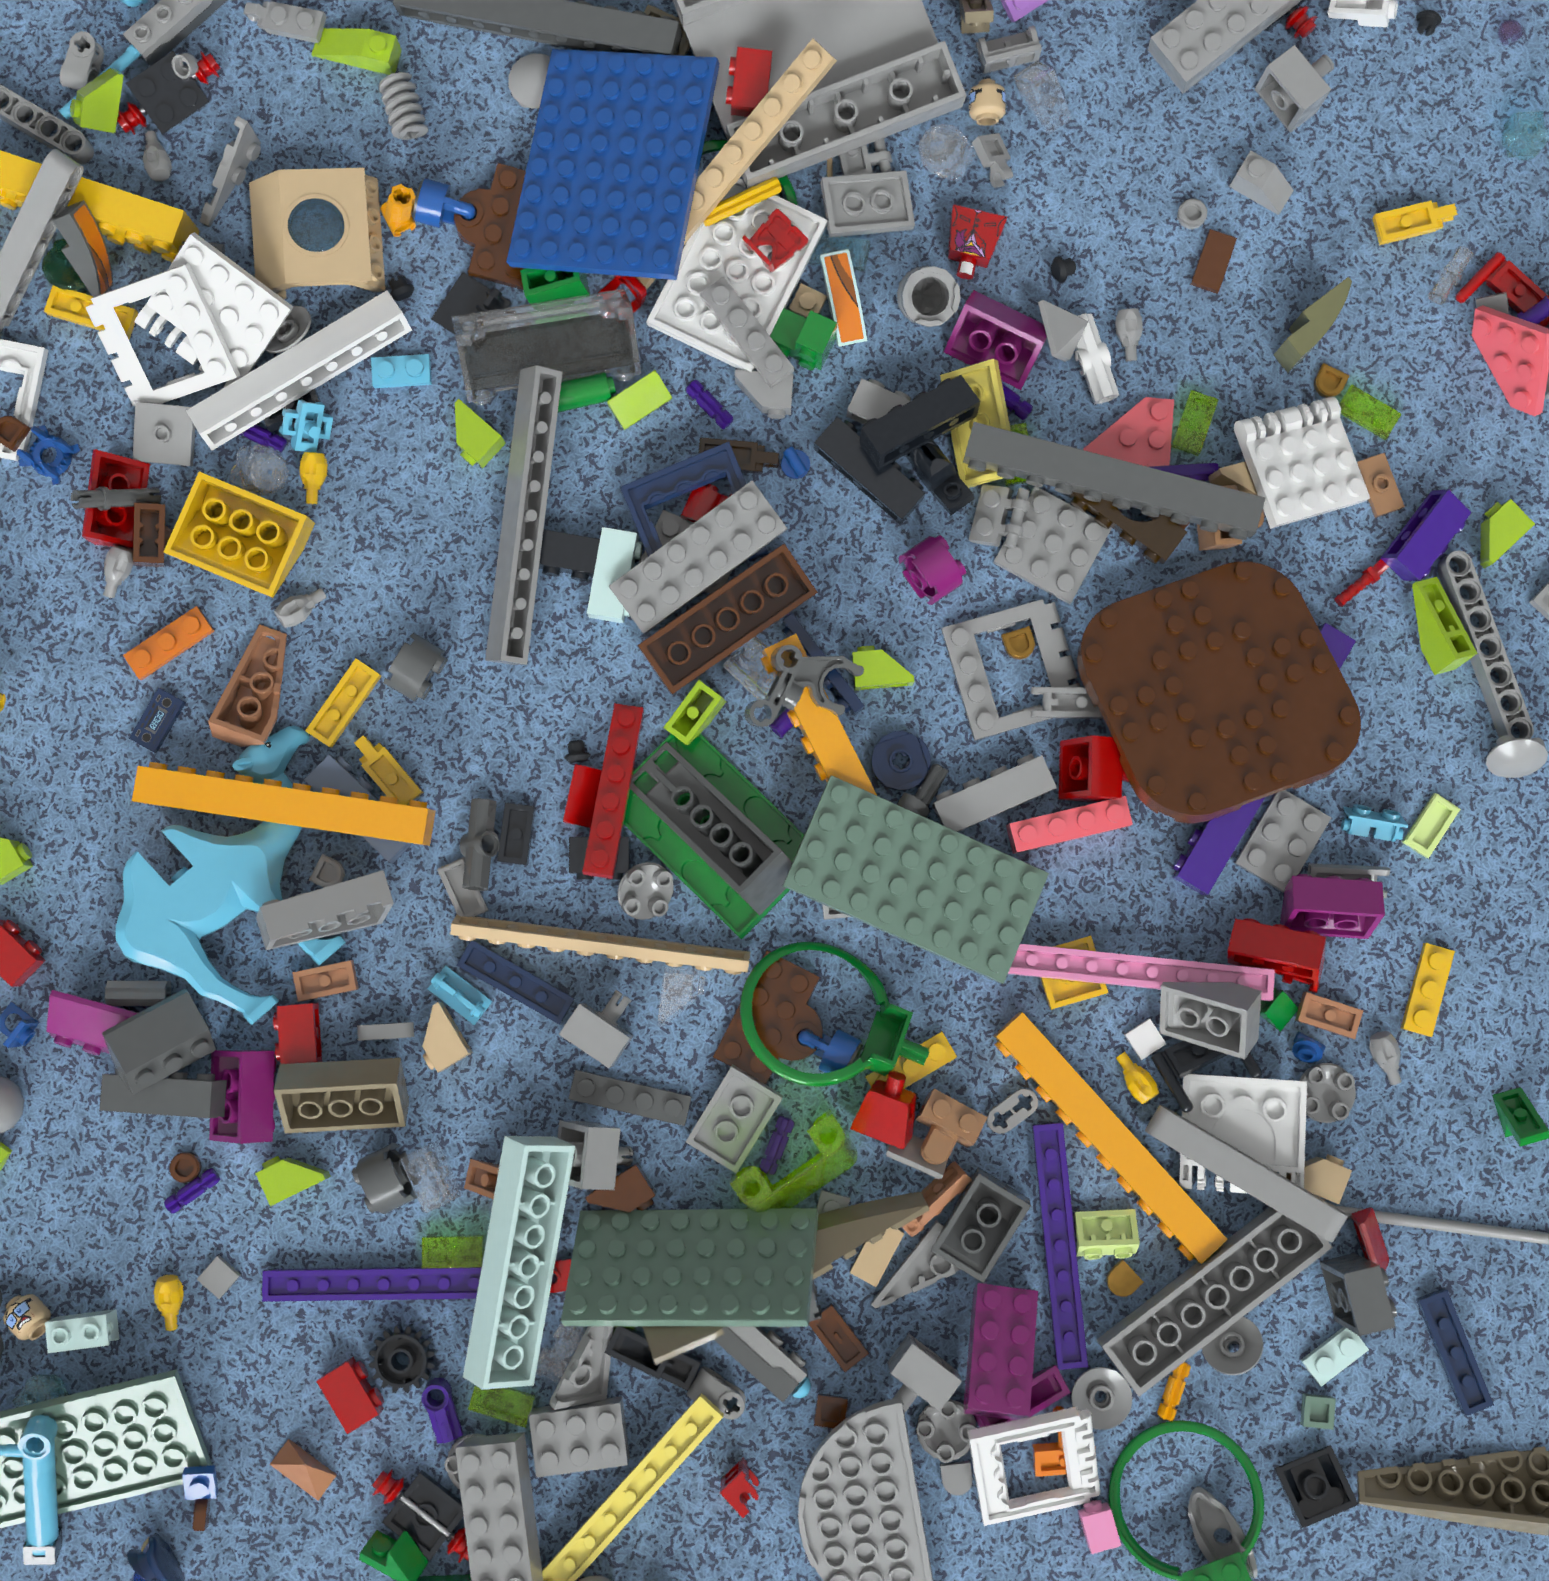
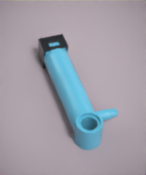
M37 1415L30 1418L19 1444L0 1445V1456L23 1457L26 1540L23 1545L24 1565H56L62 1548V1527H58L55 1437L58 1426L53 1418L46 1415Z

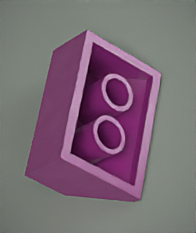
M973 290L961 311L944 349V353L970 366L994 358L998 361L1001 381L1021 390L1043 348L1047 335L1043 323Z
M1309 874L1292 876L1284 890L1280 925L1300 932L1307 930L1315 931L1321 936L1369 939L1385 916L1383 884L1368 878L1347 880L1338 876L1326 878L1312 877Z
M52 990L49 997L46 1032L54 1038L53 1042L58 1045L71 1048L72 1044L83 1046V1051L100 1056L101 1052L109 1054L101 1032L138 1013Z
M215 1050L211 1053V1074H215L216 1080H227L224 1117L210 1118L209 1140L238 1144L273 1142V1132L275 1130L273 1103L276 1098L274 1093L275 1051Z

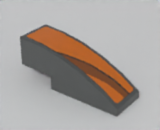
M83 200L67 206L52 221L68 243L61 249L91 295L95 297L106 293L113 286V274L103 235L93 214Z

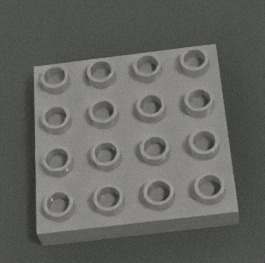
M672 0L694 56L717 57L720 63L712 103L727 141L747 119L744 116L731 115V105L726 104L727 86H733L734 76L729 75L730 58L736 57L737 47L773 51L769 91L812 38L837 60L744 172L742 179L746 189L773 177L781 178L962 108L966 93L946 42L938 43L922 0Z

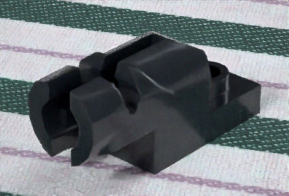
M933 440L905 455L915 467L919 479L950 516L974 500L972 491L959 478L954 465Z

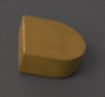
M1323 363L1314 380L1315 390L1322 397H1335L1343 390L1350 375Z
M1030 626L1001 635L1007 654L1014 659H1025L1034 650L1035 641Z
M1123 1259L1111 1268L1106 1278L1110 1291L1120 1297L1131 1295L1144 1283Z

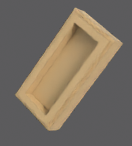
M890 1227L885 1230L881 1240L874 1244L865 1242L849 1272L877 1287L905 1233Z

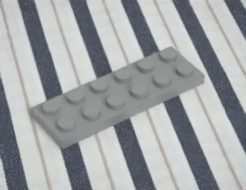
M750 481L609 585V588L645 635L788 529L755 483Z

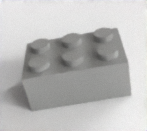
M623 1396L557 1410L551 1406L532 1408L529 1414L536 1478L628 1465L630 1453Z

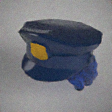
M155 1533L151 1538L148 1537L143 1543L141 1550L131 1549L128 1551L127 1560L135 1571L133 1581H184L180 1563L169 1544L158 1533Z

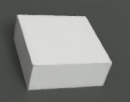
M1149 1018L1124 1034L1140 1060L1166 1045V1042Z

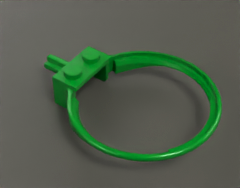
M810 941L782 946L762 958L753 968L744 984L740 1001V1016L745 1037L753 1052L765 1066L780 1077L791 1082L815 1087L831 1086L845 1082L866 1069L886 1076L895 1067L898 1056L924 1065L929 1055V1048L905 1039L913 1012L890 1004L885 988L878 976L861 960L838 947ZM816 950L828 952L844 959L862 974L873 992L876 1005H880V1011H876L861 1057L847 1067L820 1074L795 1070L775 1058L767 1050L757 1034L752 1016V999L757 982L769 966L781 957L793 952Z
M1176 1420L1163 1422L1147 1428L1135 1436L1117 1458L1110 1478L1108 1496L1109 1507L1112 1510L1118 1535L1129 1552L1148 1569L1177 1581H1254L1247 1557L1254 1547L1262 1528L1264 1495L1258 1473L1243 1449L1223 1432L1195 1421ZM1172 1432H1192L1205 1435L1226 1447L1243 1467L1253 1495L1252 1521L1248 1533L1241 1543L1245 1550L1242 1553L1240 1551L1182 1574H1180L1181 1567L1155 1558L1138 1544L1125 1523L1120 1502L1121 1477L1126 1463L1130 1461L1136 1451L1145 1443L1157 1436Z

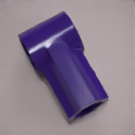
M441 1377L433 1378L428 1382L421 1397L422 1404L428 1411L437 1443H447L462 1436L464 1432L454 1404L450 1383ZM440 1389L444 1393L445 1398L434 1400L430 1396L429 1391Z

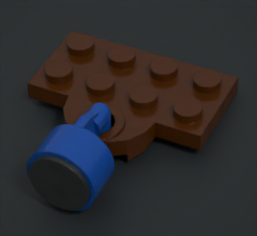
M497 163L490 190L476 189L469 191L457 201L449 198L450 185L427 178L424 181L422 180L414 203L413 218H415V221L441 228L443 222L455 225L458 236L462 241L475 247L468 275L524 290L520 270L526 268L510 267L506 261L526 171Z
M780 958L761 975L752 999L754 1026L764 1046L778 1060L780 1058L789 1061L804 1060L810 1055L815 1054L822 1058L819 1070L825 1073L842 1069L857 1061L863 1048L862 1040L840 1029L836 1031L833 1038L824 1034L823 1021L817 1011L808 1005L821 977ZM739 1004L713 1057L729 1066H732V1064L767 1085L773 1071L765 1066L751 1049L743 1031Z

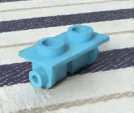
M1360 804L1353 805V808L1344 807L1343 809L1348 819L1342 820L1341 830L1346 831L1347 834L1368 837L1370 827H1374L1373 838L1395 842L1396 839L1401 840L1403 837V828L1400 827L1408 828V824L1401 814L1394 810L1384 809L1382 813L1371 811V808Z
M446 965L440 973H437L432 978V984L428 987L430 992L473 1025L477 1023L493 1002Z

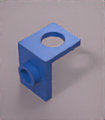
M10 1002L0 1015V1031L8 1037L3 1043L7 1048L27 1045L36 1033L34 1029L39 1024L37 1020L13 1002ZM10 1014H18L22 1020L13 1031H10L5 1025V1020Z

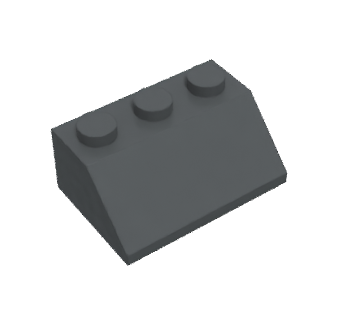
M186 989L101 1032L117 1075L133 1095L216 1050L209 1028Z

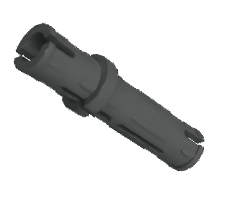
M98 487L96 490H73L71 501H79L72 504L74 509L98 508L104 511L110 509V507L134 506V503L160 504L161 495H153L160 493V490L156 487L137 489Z

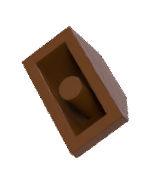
M636 1163L616 1176L614 1190H594L585 1199L591 1204L631 1212L636 1208L643 1211L654 1203L652 1198L656 1196L657 1192L639 1163Z

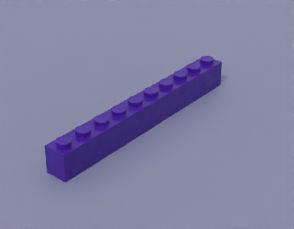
M1324 623L1318 628L1340 669L1356 640ZM1264 798L1242 805L1237 811L1205 821L1200 830L1195 828L1187 841V844L1191 845L1185 855L1181 853L1172 866V869L1176 871L1173 878L1201 895H1208Z

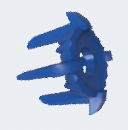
M45 425L32 426L31 431L38 439L30 446L29 453L21 449L16 451L17 455L21 458L18 460L19 466H32L40 475L51 477L53 485L59 484L61 481L60 475L68 469L71 464L72 455L80 451L79 444L70 446L64 439L55 435H49ZM47 448H55L57 452L56 459L51 463H46L42 459V453Z

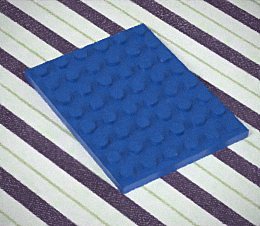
M552 49L506 261L508 265L516 268L677 280L720 65L718 58Z

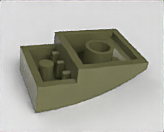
M1349 277L1306 308L1289 328L1292 335L1283 342L1273 355L1287 373L1309 354L1335 322L1350 291L1352 280Z

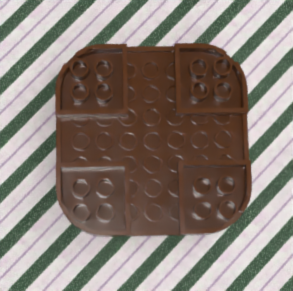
M1247 561L1231 562L1117 601L1099 611L1091 619L1082 636L1077 654L1079 674L1093 706L1099 707L1121 754L1119 761L1131 787L1138 798L1156 814L1160 812L1175 818L1174 821L1200 823L1237 811L1242 805L1291 787L1296 789L1321 780L1338 770L1357 745L1361 730V718L1355 698L1299 590L1286 576L1269 566Z

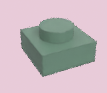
M1302 1393L1300 1424L1303 1427L1334 1430L1336 1398L1333 1396Z

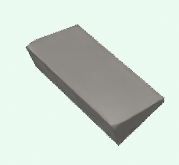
M912 1135L904 1150L890 1144L887 1145V1157L937 1179H942L948 1160L939 1165L927 1163L920 1153L923 1139Z

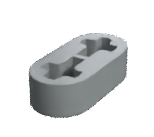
M414 1022L357 1025L358 1041L414 1037Z
M1026 1088L1014 1091L987 1113L986 1123L988 1127L998 1134L1010 1131L1036 1111L1038 1106L1036 1094ZM1022 1094L1024 1097L1031 1096L1032 1099L1029 1101L1031 1107L1028 1110L1024 1107L1016 1111L1013 1110V1107L1020 1102L1018 1099L1019 1095ZM1010 1110L1012 1114L1005 1119L1007 1124L1005 1127L1002 1128L1000 1125L993 1126L995 1121L994 1114L996 1112L1003 1115Z

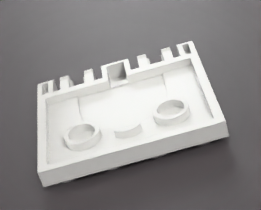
M193 232L187 238L168 270L189 263L240 373L237 378L228 380L224 385L226 387L251 372L293 309V306ZM166 289L150 297L134 322L145 330L157 313L160 314L149 333L155 337L163 330V326L168 320L176 326L167 336L164 343L171 348L182 332L185 334L186 332ZM186 336L178 346L176 353L194 365L198 358ZM200 365L198 369L203 372V369Z
M1333 396L1310 403V406L1301 404L1297 407L1293 406L1275 411L1274 413H1267L1264 415L1263 421L1262 418L1255 416L1250 419L1236 421L1234 424V432L1258 496L1265 497L1263 510L1270 529L1356 505L1370 499L1340 419L1341 408L1339 402Z
M1188 1074L1183 1077V1089L1192 1102L1193 1109L1188 1113L1182 1111V1117L1273 1171L1279 1172L1285 1178L1286 1173H1292L1291 1181L1304 1188L1307 1081ZM1180 1153L1179 1186L1182 1189H1192L1193 1166H1198L1197 1190H1204L1206 1186L1205 1167ZM1217 1175L1215 1177L1216 1191L1223 1192L1224 1179ZM1230 1183V1192L1246 1193Z

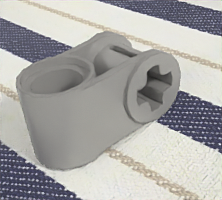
M81 31L72 36L65 61L60 70V83L62 86L79 90L98 76L104 59V50L100 44L96 43L90 33Z
M702 1366L686 1394L695 1401L702 1393L724 1413V1418L729 1420L739 1418L745 1409L746 1397L744 1392L715 1371ZM737 1398V1406L733 1405L731 1409L726 1407V1399Z

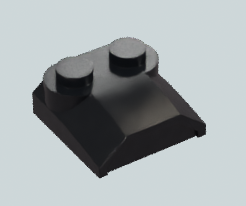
M1331 1445L1274 1468L1291 1506L1292 1515L1297 1520L1301 1529L1359 1505Z

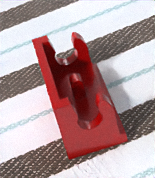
M744 1457L721 1478L720 1494L742 1518L749 1513L747 1501L750 1497L748 1493L751 1494L753 1499L758 1500V1492L749 1482V1479L755 1486L759 1485L757 1476L749 1469Z

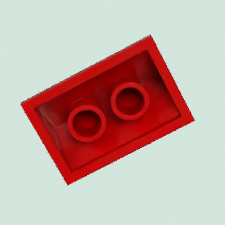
M95 449L92 455L88 490H96L98 487H107L108 489L147 488L150 463ZM134 506L110 507V509L104 511L98 508H85L82 537L94 545H120L133 549Z

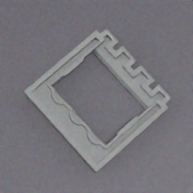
M1041 599L941 628L974 741L1053 719L1031 717V711H1043V705L1015 711L1011 715L999 718L974 635L986 631L991 633L1031 619L1051 687L1081 688L1079 683L1068 684L1069 680L1078 678L1071 655L1060 657L1059 654L1069 650L1063 627L1053 630L1051 628V625L1061 622L1055 602L1044 605V601Z

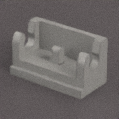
M1034 25L1029 26L1028 30L1023 33L990 41L980 38L976 42L983 74L1038 61L1042 50Z

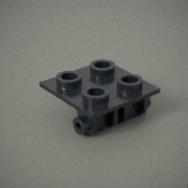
M462 272L431 320L480 351L511 305V302L503 298L502 293L494 287L489 289Z

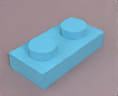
M429 354L371 358L373 388L432 385Z

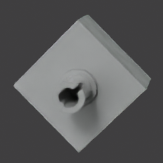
M1294 45L1267 65L1254 90L1291 133L1318 112L1332 90L1323 80V77L1333 71L1334 64L1324 54L1313 64H1310Z
M615 990L602 1012H597L587 1004L581 1003L577 1006L559 1035L607 1068H611L633 1038V1035L619 1027L617 1023L632 1000L624 996L617 1006L623 994Z
M559 1120L558 1138L575 1145L569 1186L594 1190L615 1189L617 1165L630 1166L633 1161L632 1158L622 1157L623 1155L633 1156V1150L630 1146L619 1147L621 1128L588 1121Z
M909 1333L887 1362L890 1374L903 1383L893 1399L902 1397L904 1413L917 1396H920L938 1411H941L962 1382L958 1371Z

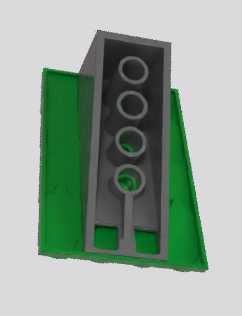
M670 734L633 772L623 824L742 940L771 908L790 891V889L782 885L804 834L701 734L688 746Z

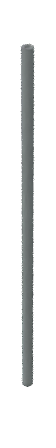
M1333 1205L1334 1207L1338 1208L1339 1210L1347 1214V1219L1352 1220L1351 1213L1363 1210L1360 1208ZM1374 1210L1377 1222L1382 1224L1549 1245L1548 1232Z

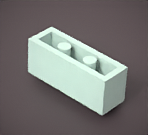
M602 527L587 609L589 618L624 624L625 616L630 617L609 588V585L634 568L635 559H641L643 543L638 542L639 537L637 533Z

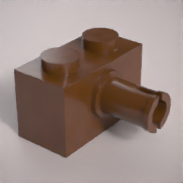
M134 503V566L164 567L163 551L174 529L168 528V525H165V504Z

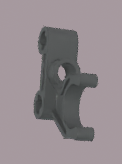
M785 645L778 647L771 655V665L778 673L765 699L752 701L746 706L744 712L745 719L750 725L755 727H765L772 724L781 706L790 710L795 708L805 686L808 687L810 697L816 706L827 709L836 716L842 715L845 712V706L833 703L827 698L823 689L824 679L835 668L845 669L855 677L861 676L864 673V668L861 665L854 664L844 656L803 657L800 649L796 646ZM784 651L790 653L789 659L792 660L790 667L783 665L784 659L781 658V654ZM764 707L766 718L757 720L754 716L755 708Z

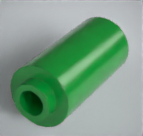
M606 372L562 381L558 413L607 402L612 398V394H616L613 377H607Z

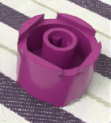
M941 535L935 538L928 536L898 558L899 565L904 562L906 569L902 572L905 579L920 599L925 596L930 599L927 602L929 605L935 604L961 586L963 582L962 576L966 574L965 567L958 559L954 560L948 551L949 545Z

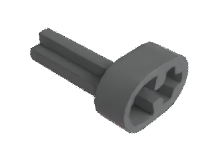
M933 764L916 794L913 796L909 793H903L897 805L927 818L931 812L928 806L948 774V770L942 768L939 764Z

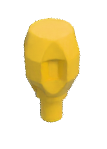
M304 452L300 460L299 474L304 484V489H306V503L318 504V490H321V486L327 476V460L324 453Z
M1126 1052L1116 1057V1060L1124 1070L1126 1086L1137 1101L1145 1104L1159 1094L1157 1084L1147 1070L1138 1066L1137 1063H1133Z
M171 1274L159 1277L154 1287V1302L165 1319L166 1331H173L178 1328L177 1315L184 1298L183 1285L179 1277Z

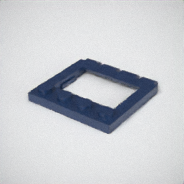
M729 442L620 486L648 557L661 548L662 543L653 522H650L647 509L726 476L732 487L730 489L732 495L746 485ZM766 546L748 558L749 562L767 555Z

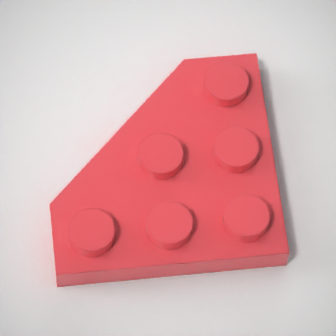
M1483 305L1475 308L1472 338L1510 407L1532 416L1541 414L1543 412L1549 372V328Z
M1145 397L1083 450L1146 467L1170 465L1174 399Z

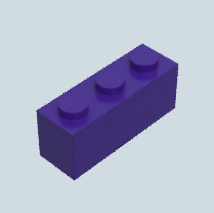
M1449 489L1432 490L1381 556V559L1402 580L1420 581L1429 574L1431 565L1447 550L1448 543L1453 536L1464 528L1465 521L1472 512Z

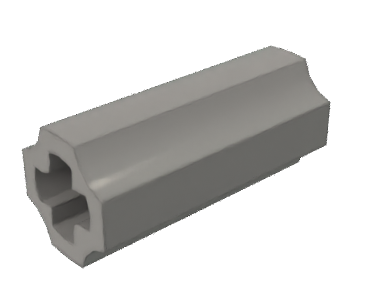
M107 981L105 986L106 1005L153 1006L171 996V981Z

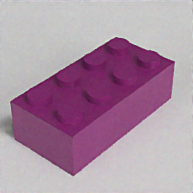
M977 1283L973 1289L963 1413L1013 1420L1030 1417L1038 1291Z

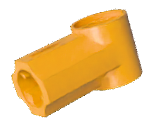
M402 184L392 187L388 201L380 208L394 237H400L402 232L408 229L412 231L416 227L412 217L416 196L412 188H407Z

